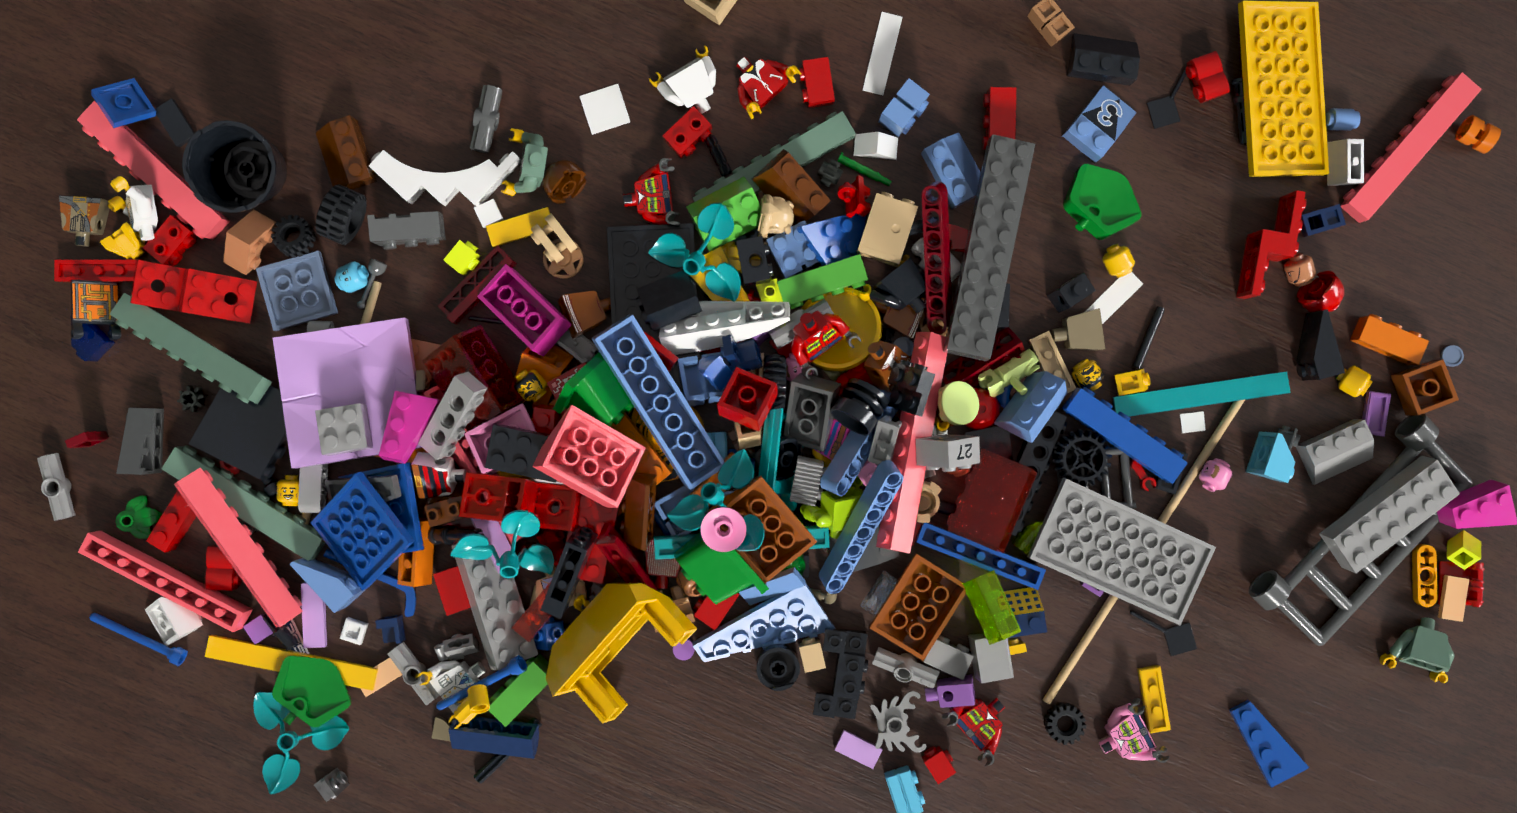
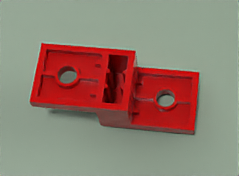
M1297 190L1280 197L1274 231L1262 229L1247 235L1236 298L1248 299L1260 296L1265 288V280L1263 278L1265 271L1268 269L1269 260L1278 262L1292 258L1297 253L1299 243L1297 242L1298 233H1300L1303 225L1301 215L1307 202L1305 199L1306 192Z
M137 260L130 303L250 324L257 281ZM156 279L161 280L164 284L163 290L160 292L153 291L151 288L152 281ZM228 292L236 295V302L232 305L227 304L224 300Z
M466 473L459 517L502 522L506 514L515 510H526L532 512L539 519L540 528L574 532L580 493L565 485L537 483L523 478ZM486 491L488 493V499L486 502L482 503L480 497L481 494ZM558 501L560 509L558 512L553 513L552 505Z

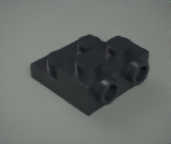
M900 360V363L894 362L888 380L889 384L894 385L888 406L922 417L935 374L927 372L928 367L915 363L914 367H912L913 363L905 360Z

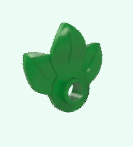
M138 496L131 499L127 503L125 511L117 515L116 526L121 531L130 532L135 538L146 539L152 532L150 526L159 521L162 513L147 507V496ZM125 517H129L131 519V523L129 525H125L123 523Z

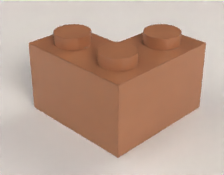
M253 209L226 232L223 263L245 275L252 269L258 268L261 263V250L267 243L272 242L271 234H275L272 228L276 227V222Z

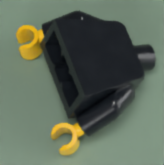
M904 255L903 261L900 260L899 266L873 287L874 290L871 289L869 284L863 286L865 292L859 291L861 300L868 301L871 299L899 311L909 304L915 313L918 314L927 306L919 296L926 290L925 271L921 266L913 262L909 255Z

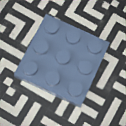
M320 251L256 268L273 331H279L338 314Z

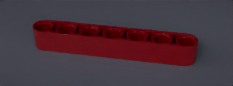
M935 181L923 189L921 197L927 325L930 332L941 335L948 329L950 321L952 289L948 191L944 183ZM931 189H935L938 192V198L932 196ZM932 211L938 213L939 220L933 218ZM933 233L939 235L940 242L933 238ZM934 255L940 257L941 263L934 260ZM935 276L942 280V284H938L935 281ZM936 298L941 299L943 305H939L936 302ZM936 319H940L944 326H940Z

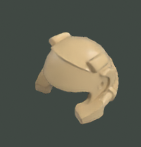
M769 194L761 198V213L758 224L759 236L766 239L768 233H791L794 219L792 210L794 205L792 202H786L784 198L772 197Z
M923 481L916 519L919 523H929L930 517L936 514L940 506L938 494L942 489L932 481L931 483Z

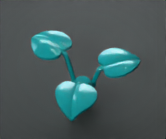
M712 203L705 207L698 217V228L702 232L709 234L697 252L689 255V250L685 249L686 244L682 237L674 233H666L657 240L648 253L666 265L672 267L683 266L684 271L689 275H696L699 271L704 273L706 270H710L705 277L708 289L720 297L735 302L741 289V280L737 270L725 262L720 263L717 268L714 265L704 266L706 259L702 252L712 238V235L722 240L728 238L734 230V221L726 206L722 203Z
M746 450L738 451L722 465L718 474V481L720 483H706L701 488V496L692 494L683 498L667 514L668 518L678 527L692 531L701 528L702 521L706 516L705 512L709 510L708 503L712 506L727 507L723 503L724 492L721 489L729 490L731 486L735 489H742L753 479L754 467ZM748 514L743 517L746 523V536L743 543L736 548L739 551H755L760 548L764 540V526L761 520L755 515Z
M526 510L512 511L502 519V531L507 534H513L511 551L504 552L501 558H499L494 545H489L488 538L480 534H467L463 536L451 551V556L471 560L488 559L493 553L496 565L500 566V575L504 578L517 576L519 565L523 568L541 571L551 575L554 567L553 552L543 544H533L528 549L523 548L518 556L515 553L518 535L521 537H531L538 533L540 529L539 519L532 512Z
M272 692L256 693L253 704L256 720L260 726L268 730L275 728L278 723L280 724L279 733L281 735L277 740V746L285 753V757L281 754L272 755L263 765V778L269 794L281 792L297 780L300 774V763L296 759H289V750L294 748L299 740L312 736V743L316 748L330 750L335 748L349 731L348 724L342 718L336 716L321 727H310L312 732L300 736L294 731L286 732L283 719L290 711L273 698Z

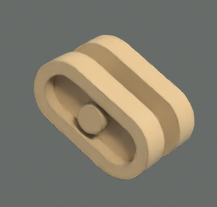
M552 213L544 218L548 224L543 228L536 224L531 228L533 233L530 236L537 245L542 243L546 249L543 253L550 262L555 260L559 263L564 259L561 254L563 250L568 248L570 252H573L578 247ZM552 231L561 239V242L557 245H554L547 236Z

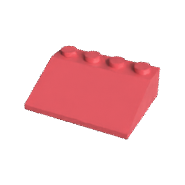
M570 405L541 447L532 467L606 508H618L646 448L577 407Z

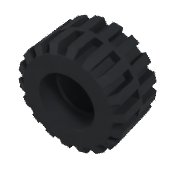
M340 184L331 188L323 198L317 212L315 226L317 234L342 245L349 243L356 236L363 223L367 207L365 195Z

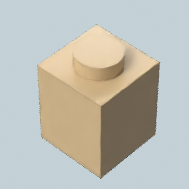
M815 637L803 639L802 643H799V649L805 673L826 668L820 640H815Z

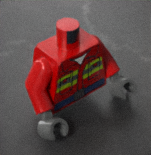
M662 158L658 164L639 176L638 181L634 182L635 193L623 194L625 207L637 205L638 214L642 215L644 220L655 225L672 224L678 226L680 222L674 221L675 216L680 215V213L673 211L669 174L665 173V171H673L675 169L674 167L667 166L668 161L672 160V158Z
M817 310L812 314L804 313L800 317L801 322L794 326L793 332L795 336L792 340L791 351L798 364L803 366L802 375L810 380L808 372L812 370L817 376L818 371L809 365L808 361L811 363L841 341L843 335L846 336V342L852 348L855 347L851 340L857 338L861 342V339L857 333L849 331V326L838 315L829 313L823 315Z
M997 697L988 706L978 698L975 699V705L952 707L949 713L942 715L943 719L950 718L947 726L957 724L981 752L984 750V753L980 754L977 758L979 762L986 758L987 763L985 767L994 763L993 755L999 744L1002 733L1001 727L1003 725L996 715L1005 708Z

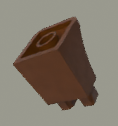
M457 482L453 493L450 495L428 498L424 508L430 527L463 518L459 517L464 482Z

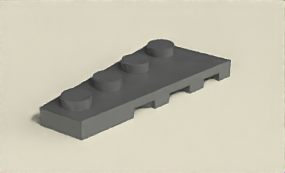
M397 475L366 476L385 502L402 496ZM352 477L335 478L325 481L329 502Z

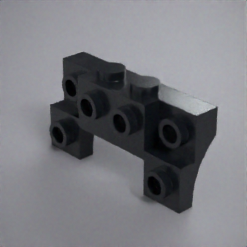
M825 628L822 651L838 653L832 688L833 694L815 693L813 715L855 719L859 696L864 694L865 681H862L863 672L867 673L868 660L865 659L867 632Z

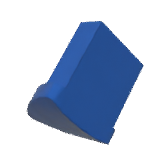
M710 355L699 360L700 373L708 379L716 390L721 391L728 384L733 374L724 363L723 357L721 355Z

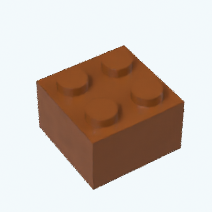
M1444 359L1430 360L1391 375L1405 415L1418 416L1459 400Z

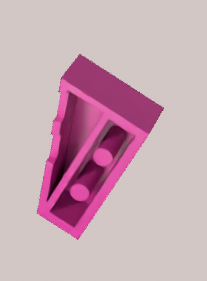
M395 391L378 456L383 460L406 464L441 401Z
M1491 479L1459 492L1460 494L1437 511L1440 523L1456 529L1517 525L1510 486Z

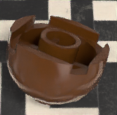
M560 160L551 163L547 167L542 180L543 188L553 202L556 204L565 203V199L570 195L573 199L583 190L586 184V179L584 178L586 174L574 162Z

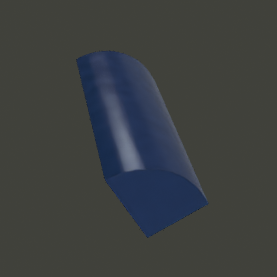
M475 716L467 724H461L457 729L454 728L459 722L454 718L448 729L453 749L534 759L538 748V724L511 721L505 727L498 719Z

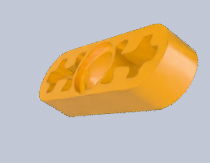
M1418 544L1412 550L1413 600L1416 604L1424 607H1431L1437 601V554L1432 546ZM1422 552H1428V555L1421 557L1420 554ZM1420 563H1428L1429 566L1420 565ZM1426 569L1429 572V578L1426 581H1422L1420 573ZM1425 594L1429 595V597L1425 600L1421 599V596Z

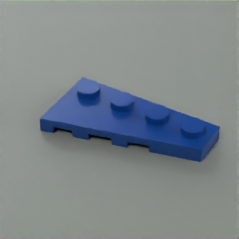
M1249 700L1229 709L1268 786L1272 788L1309 768Z

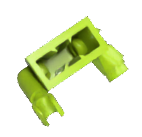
M857 476L847 493L843 496L824 491L821 493L820 508L802 504L800 512L805 519L816 522L818 527H827L830 530L829 536L838 539L863 494L862 489L859 487L863 482Z

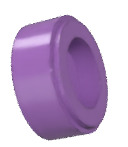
M690 639L684 644L679 642L676 646H673V653L679 660H688L694 654L695 649Z

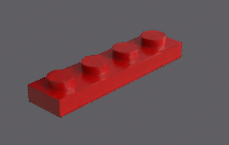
M54 260V281L133 282L137 260Z

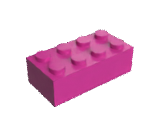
M507 264L502 267L477 296L532 351L543 357L572 325L523 276Z

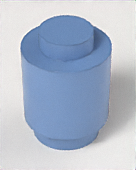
M1331 108L1325 114L1328 130L1351 131L1360 124V113L1354 109Z

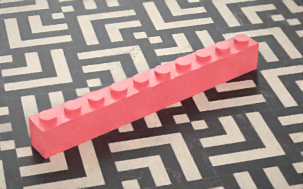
M916 332L910 361L913 363L912 367H914L915 363L928 367L927 372L934 373L935 377L923 416L920 417L901 411L900 421H902V425L897 436L892 461L903 475V482L880 522L876 547L910 553L926 470V466L917 465L916 439L932 436L938 405V391L941 388L947 353L943 352L946 337L933 332Z

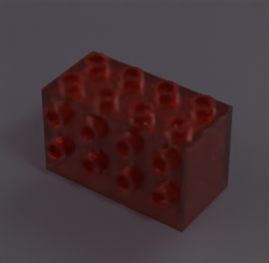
M482 325L452 336L422 360L443 395L446 393L454 376L465 372L472 374L487 387L483 395V402L477 406L474 411V418L465 427L467 432L525 401L514 388L517 380Z
M982 448L980 463L974 464L972 473L969 472L964 481L966 485L964 492H960L955 504L958 505L956 511L951 513L948 518V531L994 551L1004 553L1037 472L1032 468Z

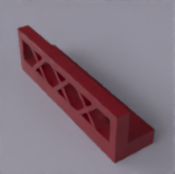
M497 245L438 305L447 315L446 318L453 324H458L481 301L477 296L505 264L511 268L517 264L500 246ZM499 252L504 259L496 267H493V257ZM481 270H489V274L481 282H478V273ZM466 285H474V289L467 297H463V288ZM451 300H459V305L452 312L445 307Z
M1007 327L995 335L991 359L982 361L961 356L944 367L942 382L947 385L951 382L963 381L975 388L979 385L978 376L989 369L994 371L1013 357L1021 358L1020 354L1025 351L1023 343ZM1008 335L1011 337L1012 340L1007 344H1000L1001 339ZM975 360V364L971 367H964L967 361ZM950 372H957V375L949 381L945 377Z
M610 522L604 523L596 545L626 583H643L657 591V587L649 578L650 575L647 574L646 569L627 544L623 542V539Z

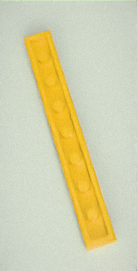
M210 635L208 638L205 657L277 672L280 671L283 660L288 656L320 658L332 662L338 668L345 685L371 691L375 688L378 669L371 666L291 650L286 651V649L217 635Z

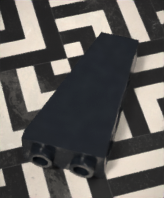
M578 526L567 540L540 609L541 611L559 619L566 612L598 537V534L593 532L591 528Z

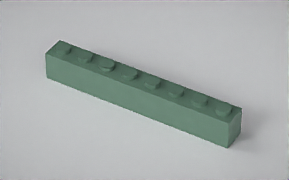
M843 111L838 114L833 112L825 118V122L821 124L816 122L807 128L806 133L802 135L797 133L790 137L787 144L774 146L769 150L770 153L768 155L755 157L751 160L752 164L749 166L736 168L732 171L733 175L725 178L723 176L713 182L714 186L707 189L704 187L695 193L696 196L693 197V201L696 202L743 176L750 183L756 195L762 192V190L755 184L752 178L783 149L789 152L803 168L855 137L856 133Z
M124 293L109 314L117 319L115 321L116 324L125 329L131 327L134 329L132 334L143 340L147 337L151 340L149 344L159 350L165 348L168 350L166 354L177 361L180 358L185 361L183 365L193 371L201 370V376L211 382L214 380L219 381L220 384L218 386L229 393L232 390L237 392L236 397L247 404L249 401L256 404L259 403L272 381L152 308L130 303V295Z
M185 445L173 449L161 468L178 480H181L200 467L203 471L207 470L213 478L211 482L216 489L220 488L226 496L224 501L228 507L232 506L237 511L240 519L305 560L311 561L316 559L326 542L314 527L305 524V518L298 514H291L287 511L288 508L282 506L281 503L277 502L275 504L269 500L270 497L266 493L256 492L251 488L252 485L250 483L232 477L233 473L224 468H218L210 458H202L197 455V450Z

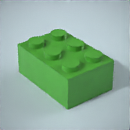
M744 176L686 206L703 242L709 233L702 232L698 228V217L701 211L712 203H722L730 212L734 221L732 234L722 240L712 235L706 246L709 252L757 228L761 213V206L755 192Z
M541 654L536 658H529L526 661L527 671L520 675H512L504 684L507 688L505 689L502 686L489 699L491 702L489 711L505 727L548 684L546 674L549 662Z

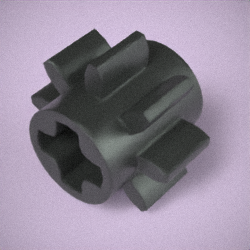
M831 159L830 163L824 161L817 176L822 178L820 183L827 187L831 183L837 185L843 173V170L839 169L841 163Z
M187 386V391H179L181 395L177 402L183 405L182 410L191 409L192 412H198V407L206 406L204 401L208 396L201 393V387L194 389L193 386Z

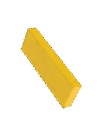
M546 207L486 226L492 247L529 237L533 233L531 228L536 224L541 228L546 226L548 223L544 218L550 214L549 208Z
M1155 665L1137 668L1148 732L1155 733L1171 730L1161 667Z

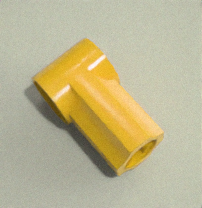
M478 684L468 688V697L454 710V717L460 723L467 724L477 714L487 712L490 709L487 686Z

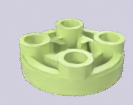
M963 381L951 382L941 387L938 391L939 416L944 422H949L953 425H964L973 421L979 410V399L973 387Z

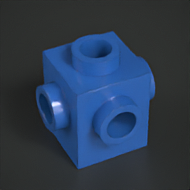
M551 616L541 618L539 625L533 623L532 636L536 649H552V645L565 632L563 621L554 620V617Z

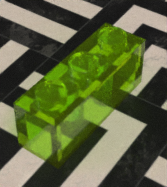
M994 570L962 583L989 645L1021 632Z

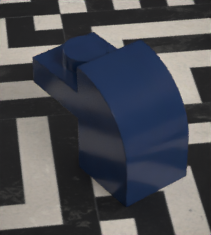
M1340 204L1301 215V220L1303 221L1301 232L1303 237L1346 225Z
M731 335L722 336L721 356L732 372H734L736 367L746 371L763 367L760 347L754 339L736 343Z

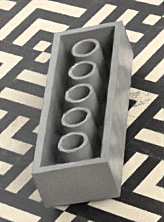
M1420 456L1323 530L1320 536L1340 566L1357 573L1460 493L1438 459Z
M455 557L490 670H500L506 667L510 659L518 655L522 656L524 660L537 656L538 652L530 627L525 622L526 614L514 577L504 578L500 573L498 574L490 557L484 560Z

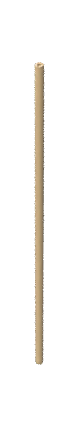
M1245 400L1232 403L1158 521L1164 524L1167 523ZM1109 595L1044 696L1043 701L1049 705L1051 704L1117 601V597Z

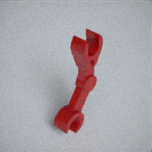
M1131 458L1130 467L1141 480V488L1149 491L1145 486V482L1150 480L1151 484L1156 486V481L1154 478L1148 477L1141 464Z

